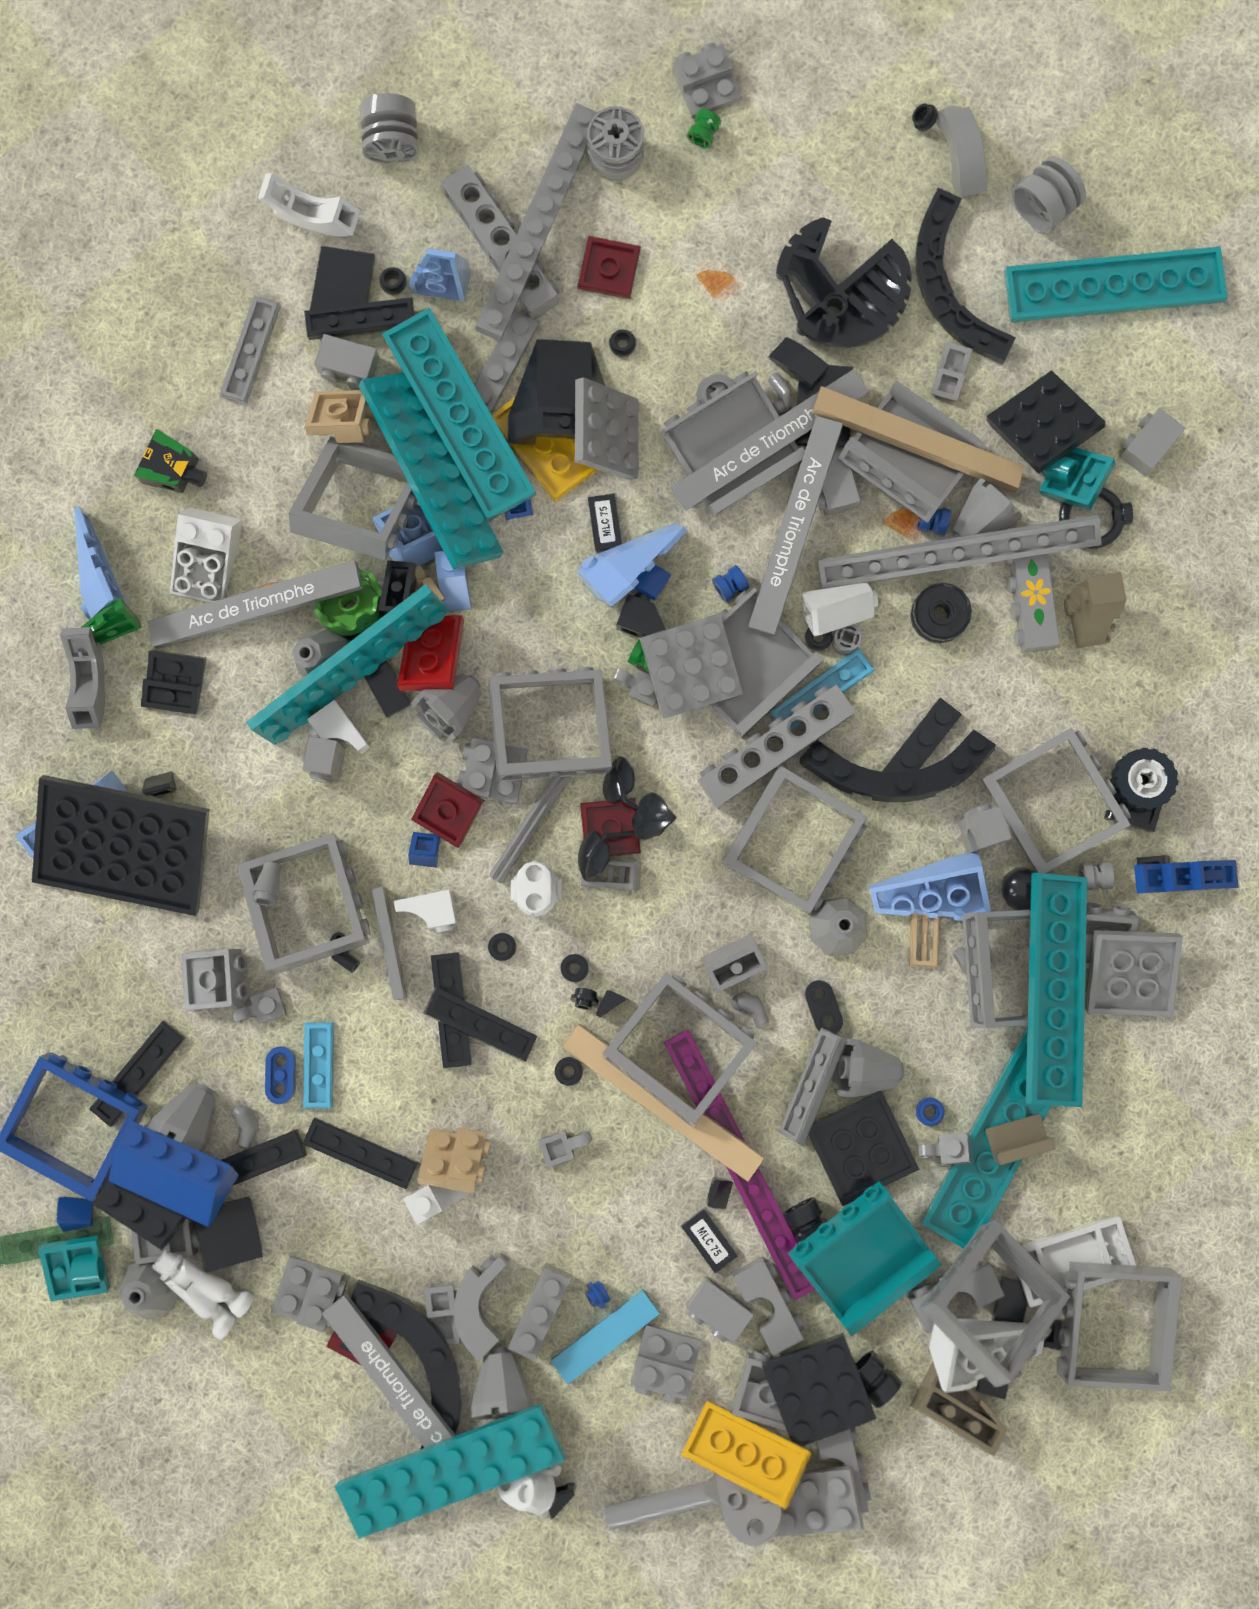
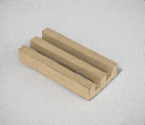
M911 914L909 966L938 967L940 916L937 919L933 918L932 961H926L928 917L926 914ZM918 916H922L920 961H916Z

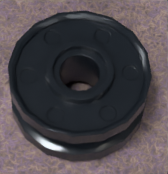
M941 582L932 584L920 592L911 606L910 619L912 627L920 637L928 642L940 644L952 641L965 631L971 620L972 608L970 600L963 590L953 584ZM935 608H943L947 614L946 619L937 618L934 612Z

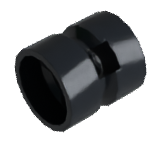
M815 1197L807 1198L783 1213L789 1227L796 1229L797 1232L794 1236L798 1243L813 1234L820 1225L828 1222L826 1218L820 1217L823 1211Z
M873 1350L867 1352L855 1363L869 1400L875 1408H880L890 1401L902 1386L901 1379L892 1370H884L885 1362Z

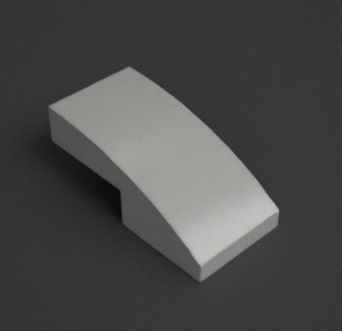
M950 342L945 343L931 395L955 402L958 401L973 349Z
M454 1285L425 1288L427 1318L437 1326L448 1345L460 1344V1337L454 1321Z

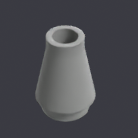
M274 862L264 863L263 869L251 892L255 903L263 906L276 905V900L280 899L281 866Z

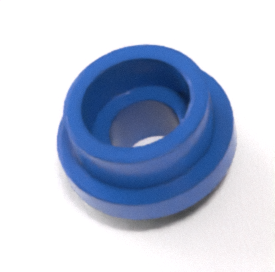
M924 1098L916 1106L917 1119L926 1126H935L944 1118V1107L935 1098ZM928 1106H932L935 1110L932 1117L925 1115V1109Z
M599 1280L595 1283H588V1291L585 1294L593 1307L598 1305L600 1309H604L606 1303L610 1301L606 1289Z

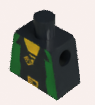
M156 429L134 476L143 484L183 493L188 482L202 487L206 481L207 472L196 468L199 459L191 450Z

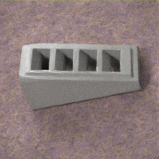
M609 860L607 865V882H602V872L596 877V881H591L590 879L587 882L581 877V886L639 890L642 863ZM615 866H620L619 883H614ZM627 867H630L629 884L625 883Z

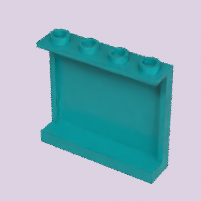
M880 1182L867 1188L860 1197L843 1207L837 1215L820 1225L813 1234L799 1242L788 1253L851 1337L942 1266L938 1258L928 1248L892 1199L891 1194Z

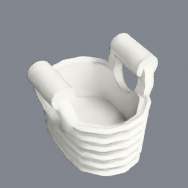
M537 861L526 863L518 871L517 875L511 879V901L516 903L518 908L526 915L534 917L545 915L554 907L555 903L562 900V879L555 875L554 871L545 863Z
M557 1464L497 1487L500 1498L517 1510L528 1511L543 1519L546 1518L549 1514L548 1509L551 1508L555 1498L556 1488L553 1476H559L561 1466Z

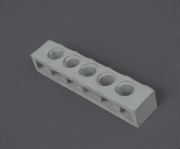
M466 165L441 181L443 193L497 272L500 273L516 238L515 226L511 218L507 214L503 216L498 209L500 204L495 195L487 193L484 188L486 186L479 172L476 171L474 173L469 165ZM473 196L479 198L475 202L467 201L468 198ZM485 218L493 219V221L489 224H484L481 222ZM501 239H506L509 241L505 245L496 244V242ZM537 259L527 281V284L535 282L539 285L534 289H529L525 286L519 299V304L528 317L534 320L559 304L558 294H560L555 282L552 279L548 281L543 274L545 270L539 259Z
M837 684L832 688H829L828 685L824 686L814 693L816 699L809 704L805 700L791 709L793 715L785 720L782 716L768 725L771 729L762 736L759 732L745 741L748 746L741 751H738L736 748L722 757L725 762L717 767L711 764L700 772L702 778L698 780V783L716 809L856 712ZM821 706L827 710L828 716L825 720H818L814 717L813 709L815 707ZM793 722L803 724L805 733L802 736H795L791 733L790 725ZM770 738L779 739L782 743V749L778 752L770 751L767 747V741ZM752 753L758 756L760 762L757 767L749 768L745 765L744 757L747 754ZM726 769L733 770L737 775V780L732 784H727L721 779V773Z

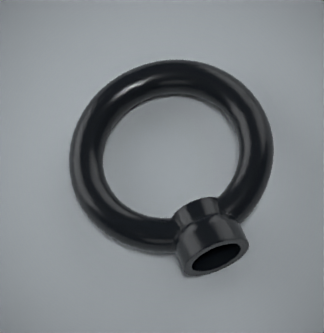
M1103 487L1098 497L1105 500L1111 506L1113 526L1105 535L1101 536L1102 545L1086 547V549H1098L1111 544L1119 537L1124 525L1133 523V507L1131 502L1122 503L1116 494ZM1062 502L1059 510V521L1070 519V511L1073 505Z

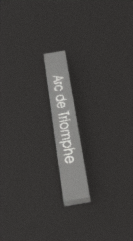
M855 369L825 387L855 400L868 393L867 388ZM818 392L673 485L671 490L683 509L687 511L812 430L816 416H818L812 413Z
M816 416L748 625L751 629L776 635L843 428V423Z
M355 560L149 620L148 625L152 646L159 649L361 590L363 585L358 563Z
M347 1293L322 1312L324 1318L424 1448L456 1436Z

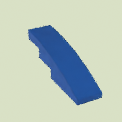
M1236 860L1134 865L1137 894L1239 888Z

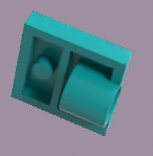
M1075 448L1045 469L1046 478L1039 492L1042 496L1091 511L1116 465L1115 460L1111 457Z
M98 1235L40 1245L38 1252L50 1302L108 1293L110 1284Z

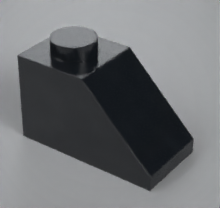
M387 560L378 610L381 618L416 592L415 563Z
M635 593L634 596L631 594L627 595L616 623L617 630L638 638L666 630L655 604L650 602L651 599L640 593Z

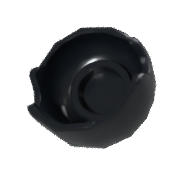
M1015 867L1004 876L1001 892L1009 907L1015 910H1031L1032 873H1036L1035 871L1027 867Z

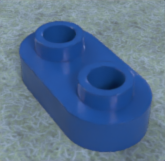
M280 1046L270 1050L266 1056L265 1094L272 1103L283 1104L291 1100L295 1094L296 1057L290 1048ZM280 1055L286 1058L284 1066H280L277 1063V1058ZM278 1084H283L286 1087L283 1095L276 1091Z

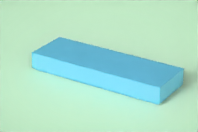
M334 1022L304 1023L303 1108H333Z

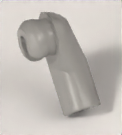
M779 373L771 375L768 382L778 394L779 399L774 401L772 405L778 415H782L792 407L791 389Z
M746 992L739 993L732 998V1007L737 1011L743 1009L750 1012L756 1027L769 1023L759 998Z
M237 1105L232 1111L233 1118L236 1119L241 1128L236 1144L250 1148L258 1128V1120L251 1108Z

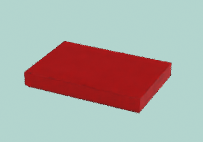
M462 615L444 616L439 623L431 625L424 630L417 640L408 641L404 644L397 683L399 691H423L425 689L454 690L464 626Z

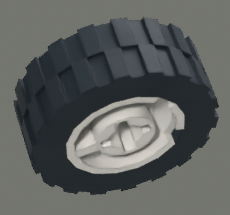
M1154 748L1136 749L1122 756V759L1118 760L1115 768L1112 769V779L1110 780L1116 790L1114 795L1117 796V800L1126 805L1125 807L1128 809H1135V811L1139 812L1144 810L1150 811L1168 803L1171 800L1170 798L1175 795L1177 791L1175 789L1179 782L1177 780L1178 771L1174 767V762L1167 757L1168 755ZM1140 775H1145L1148 777V784H1141L1143 780L1142 776Z

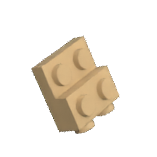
M361 390L315 392L305 429L307 435L325 436L334 434L337 443L364 442L365 435H371L372 425L370 418L375 417Z
M430 1128L418 1174V1183L474 1194L476 1184H482L485 1166L481 1165L482 1158L488 1159L491 1142L486 1141L487 1132L458 1128V1132L453 1133Z

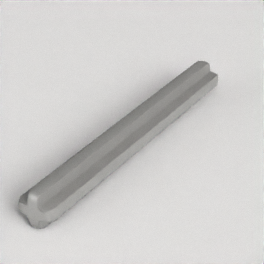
M571 776L551 778L490 872L492 879L498 883L503 882Z

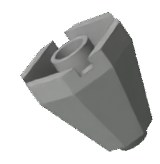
M981 478L973 486L953 528V532L956 535L953 538L1009 529L1018 522L1022 514L1018 511L1014 515L1013 511H1011L1015 507L1012 502L993 485L989 484L985 488V480Z
M327 628L307 632L299 639L293 649L294 661L299 674L305 677L351 641L345 636L334 634Z
M460 674L455 678L454 690L425 689L414 698L411 706L413 709L418 706L420 710L416 714L418 720L435 737L440 739L444 735L448 737L445 742L450 744L463 731L482 694L480 691L481 686L475 677Z
M849 898L825 899L818 911H814L809 917L811 941L829 956L853 954L868 936L866 913ZM840 921L846 924V929L842 930L839 927Z
M845 1038L847 1040L832 1077L833 1083H838L840 1088L835 1089L836 1095L855 1098L897 1087L899 1081L904 1077V1066L900 1064L898 1057L861 1040Z
M197 1083L196 1086L188 1085L151 1119L147 1128L203 1153L207 1144L216 1100L211 1095L213 1090L201 1083Z
M155 1262L139 1265L133 1263L129 1265L119 1286L125 1309L146 1320L172 1311L179 1297L160 1279L161 1275L152 1269Z
M507 1348L491 1349L490 1355L483 1357L471 1404L472 1419L476 1420L501 1419L534 1406L533 1398L514 1353H508Z

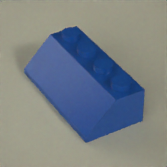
M130 1120L115 1145L108 1181L210 1228L236 1181L238 1173L231 1165Z

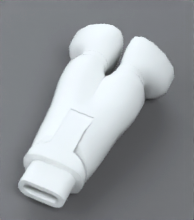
M166 1250L152 1266V1269L161 1275L160 1279L183 1299L202 1319L211 1317L214 1320L212 1334L218 1340L226 1336L232 1328L236 1316L238 1318L242 1317L254 1300V1295L249 1291H234L229 1282L208 1272L206 1273L186 1258L183 1259L181 1254L175 1256L169 1250ZM219 1302L226 1303L229 1309L222 1306Z

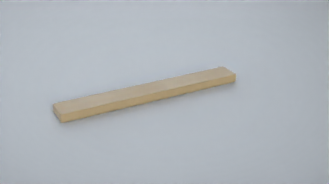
M821 386L812 410L813 414L843 423V426L975 478H982L985 482L1013 493L1019 489L1025 466Z
M581 1024L576 1026L563 1045V1049L746 1181L750 1180L764 1160V1155L705 1113L692 1128L602 1057L609 1044ZM653 1077L656 1081L662 1084L665 1088H667L670 1092L676 1095L679 1099L685 1102L692 1109L695 1110L697 1108L690 1102H688L686 1099L681 1097L679 1094L674 1092L672 1089L667 1087L665 1084L660 1082L658 1079Z

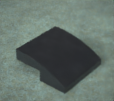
M150 650L147 678L143 679L141 707L197 714L207 657Z
M249 1196L223 1203L210 1228L194 1221L196 1239L200 1244L203 1270L206 1273L263 1257L256 1218Z

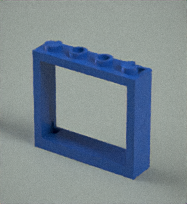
M50 1052L39 1056L0 1132V1152L93 1202L108 1183L115 1145L130 1120L140 1124L148 1105L136 1098V1094L124 1093L117 1089V1085L107 1079L100 1080L93 1076V1072L90 1069L67 1062L66 1056H59ZM47 1071L128 1114L95 1179L14 1135Z

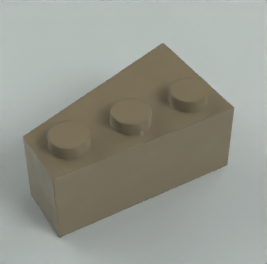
M1121 572L1088 577L1067 595V600L1064 601V609L1066 615L1071 616L1077 648L1110 643L1108 632L1115 630V623L1112 624L1114 619L1120 618L1127 600Z
M932 1362L910 1407L981 1451L995 1456L1008 1429L972 1388L969 1390L944 1392L934 1362Z

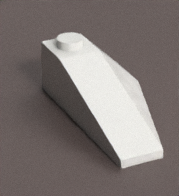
M958 1319L1000 1364L1029 1324ZM934 1324L929 1349L942 1390L947 1393L969 1390L977 1386V1381L985 1376ZM1044 1340L1040 1341L1036 1346L1037 1352L1034 1357L1042 1354Z

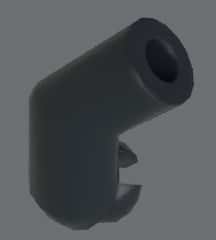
M336 932L332 935L330 941L344 937L346 935L341 932ZM349 950L331 956L335 962L351 973L360 964V961L349 954Z

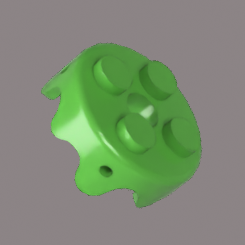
M359 569L363 589L315 603L316 610H314V613L325 628L334 634L349 636L365 631L379 619L380 613L378 610L382 589L372 572L368 574ZM351 601H357L354 607L345 608Z

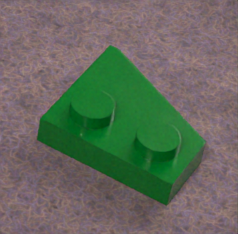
M121 598L113 601L80 627H90L94 641L99 642L100 645L142 628L139 618Z

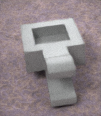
M618 668L613 681L630 688L628 697L653 707L657 697L650 674L639 670L637 676L634 677L630 673Z
M278 987L250 996L252 1005L232 1011L235 1022H241L256 1016L258 1024L286 1014Z
M564 1130L539 1139L538 1142L547 1168L574 1159L573 1149L590 1144L591 1139L588 1131L568 1138L567 1132Z
M968 1133L939 1135L940 1144L919 1145V1156L923 1157V1159L941 1158V1164L944 1166L972 1163L970 1134Z

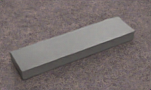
M254 295L219 394L221 398L247 405L281 307L280 303Z
M384 887L374 888L372 894L392 997L394 1000L407 998L387 891Z
M825 1028L820 1029L779 1130V1133L801 1145H804L847 1040Z

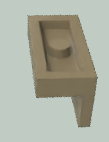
M1039 1114L985 1129L994 1162L999 1165L1056 1149L1053 1138L1046 1135L1043 1121Z

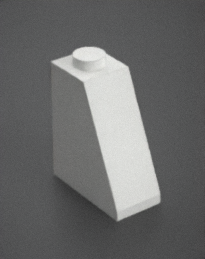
M867 582L802 592L804 618L813 636H819L875 617L874 607H878L877 593L875 590L872 591Z

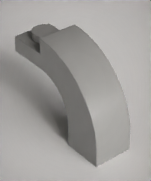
M947 106L943 110L938 111L936 125L944 134L949 146L953 187L960 197L986 192L987 172L985 153L974 114L969 107Z
M90 627L62 628L60 637L70 669V692L65 709L72 729L100 728L105 708L104 662L100 644L94 641Z
M502 1253L496 1258L491 1254L480 1266L483 1270L482 1273L472 1265L461 1281L455 1296L454 1321L458 1335L467 1350L478 1361L492 1349L501 1337V1334L483 1315L481 1295L485 1287L508 1264L509 1260Z

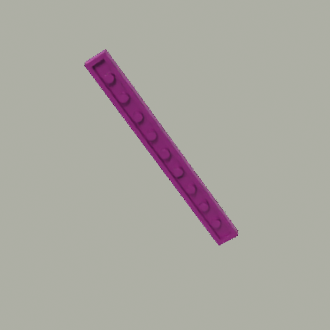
M688 1029L663 1043L697 1107L713 1087L715 1081ZM720 1092L704 1113L745 1142ZM727 1167L793 1300L795 1301L814 1291L815 1288L788 1254L794 1249L797 1242L759 1167L749 1181H746Z

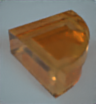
M705 270L697 274L696 277L713 298L735 280L732 275L725 271Z
M900 509L891 513L883 524L907 537L919 516L909 509Z

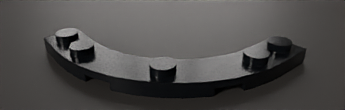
M938 187L925 213L916 242L915 266L922 296L934 318L955 340L965 347L973 349L972 351L1003 365L1016 337L981 321L964 305L961 306L953 295L954 291L948 280L946 270H944L943 256L947 231L962 198Z
M973 729L951 754L931 766L908 772H881L858 766L838 755L819 740H816L800 757L799 763L831 786L852 795L854 792L859 795L872 797L873 801L910 802L934 797L938 792L961 784L994 752L996 744Z
M358 1280L351 1300L364 1316L387 1325L412 1346L428 1376L431 1404L456 1435L461 1414L460 1376L456 1361L444 1336L433 1322H430L416 1309L417 1307L413 1303L384 1288Z

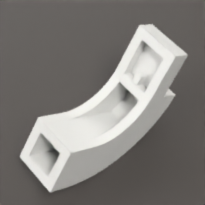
M274 173L265 174L258 196L260 201L274 209V215L298 227L336 237L353 235L361 211L342 197L319 198L306 194Z

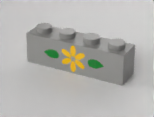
M1048 554L1004 560L1005 565H1009L1011 576L1007 577V587L1009 592H1013L1014 603H1011L1012 619H1017L1018 630L1014 632L1016 646H1020L1021 653L1054 650L1060 645Z

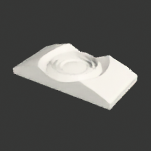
M1120 1216L1093 1221L1069 1231L1039 1238L1021 1245L1066 1293L1065 1274L1069 1271L1070 1262L1136 1266ZM1019 1277L1028 1306L1031 1308L1042 1304L1043 1301ZM1085 1277L1084 1290L1117 1279Z

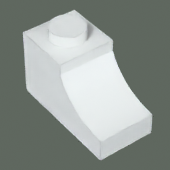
M335 700L307 719L312 725L308 730L313 737L348 743L354 746L361 754L371 748Z
M451 890L394 901L397 913L407 912L420 916L427 923L428 929H435L436 933L451 931L452 925L458 924Z
M425 1185L407 1195L403 1200L415 1223L418 1225L470 1193Z

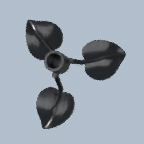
M618 756L613 761L611 770L605 775L602 789L604 797L608 802L617 803L621 799L625 804L637 810V813L632 818L634 830L608 833L602 837L599 832L592 831L583 839L578 852V866L583 879L587 882L600 875L609 863L610 846L606 842L608 839L636 836L640 840H649L655 836H660L677 819L666 805L664 799L657 793L646 794L638 805L627 798L626 794H629L634 788L635 775L629 761L622 756Z

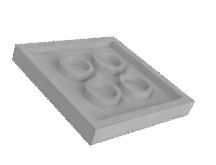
M584 377L575 380V462L628 480L638 478L639 407L637 398Z
M715 614L639 638L662 718H669L743 694L721 614Z
M1094 930L1085 1007L1087 1013L1173 1017L1183 941L1181 934Z

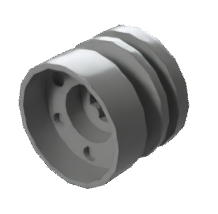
M393 93L373 95L361 102L359 109L360 123L363 129L361 133L363 155L368 160L381 164L392 161L408 162L414 159L419 153L418 133L415 129L417 126L415 103L406 96Z
M613 106L600 110L591 119L587 128L589 162L593 170L601 177L608 180H624L633 176L642 164L644 158V127L640 118L634 112L624 107Z
M1055 156L1045 159L1040 166L1034 169L1032 175L1026 176L1012 190V201L1017 212L1036 231L1041 233L1051 232L1063 221L1065 215L1071 214L1086 198V189L1077 171L1068 162Z

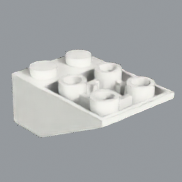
M190 507L178 514L170 594L208 603L225 598L240 542L242 519Z

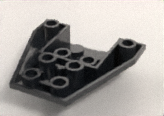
M536 340L508 415V444L535 445L537 437L575 439V380L584 377L605 386L591 342Z

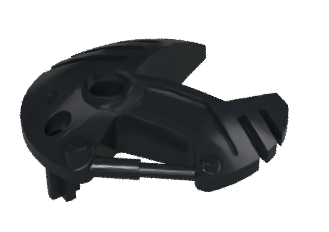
M822 217L803 226L799 231L802 233L801 235L794 234L790 238L789 244H791V247L785 246L782 250L776 268V277L778 280L783 281L790 298V305L797 319L796 331L800 336H806L820 344L838 348H850L868 344L885 335L889 331L888 324L894 327L899 320L897 313L903 314L907 304L904 302V298L909 300L911 287L907 284V280L910 282L912 280L908 258L904 250L893 239H890L841 284H837L819 260L832 222ZM790 282L793 283L800 295L811 307L806 314ZM828 307H837L840 312L829 311Z

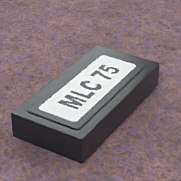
M615 493L588 497L595 552L606 551L621 545L622 540Z
M704 1208L681 1225L714 1273L738 1257Z

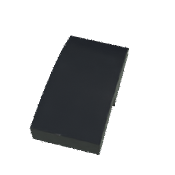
M787 336L768 357L788 375L792 373L810 389L829 368V365L820 357Z

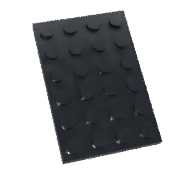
M43 775L39 778L32 882L196 916L200 906L210 809Z

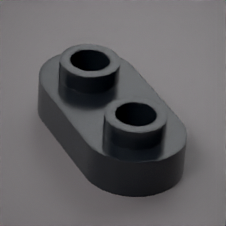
M822 980L811 982L805 989V999L816 1029L820 1032L821 1028H825L835 1034L838 1033L842 1028L843 1018L832 987ZM817 989L824 991L825 995L821 1000L815 998L814 994ZM827 1016H831L834 1019V1023L830 1027L824 1024V1019Z

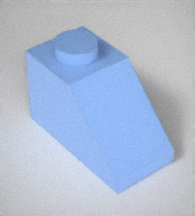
M444 551L434 552L439 590L445 598L444 603L450 610L449 612L470 610L471 604L466 566L452 569Z

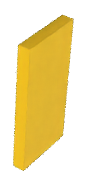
M515 398L492 414L507 442L508 415ZM537 437L535 445L509 444L554 502H557L598 471V469L575 462V439Z
M706 1401L681 1455L787 1510L809 1461L811 1452Z

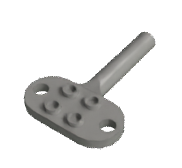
M715 1473L710 1480L605 1506L607 1525L610 1530L717 1504L722 1508L728 1531L739 1542L749 1546H761L772 1541L779 1533L784 1520L783 1508ZM755 1521H761L764 1524V1531L759 1537H752L749 1532L751 1524Z

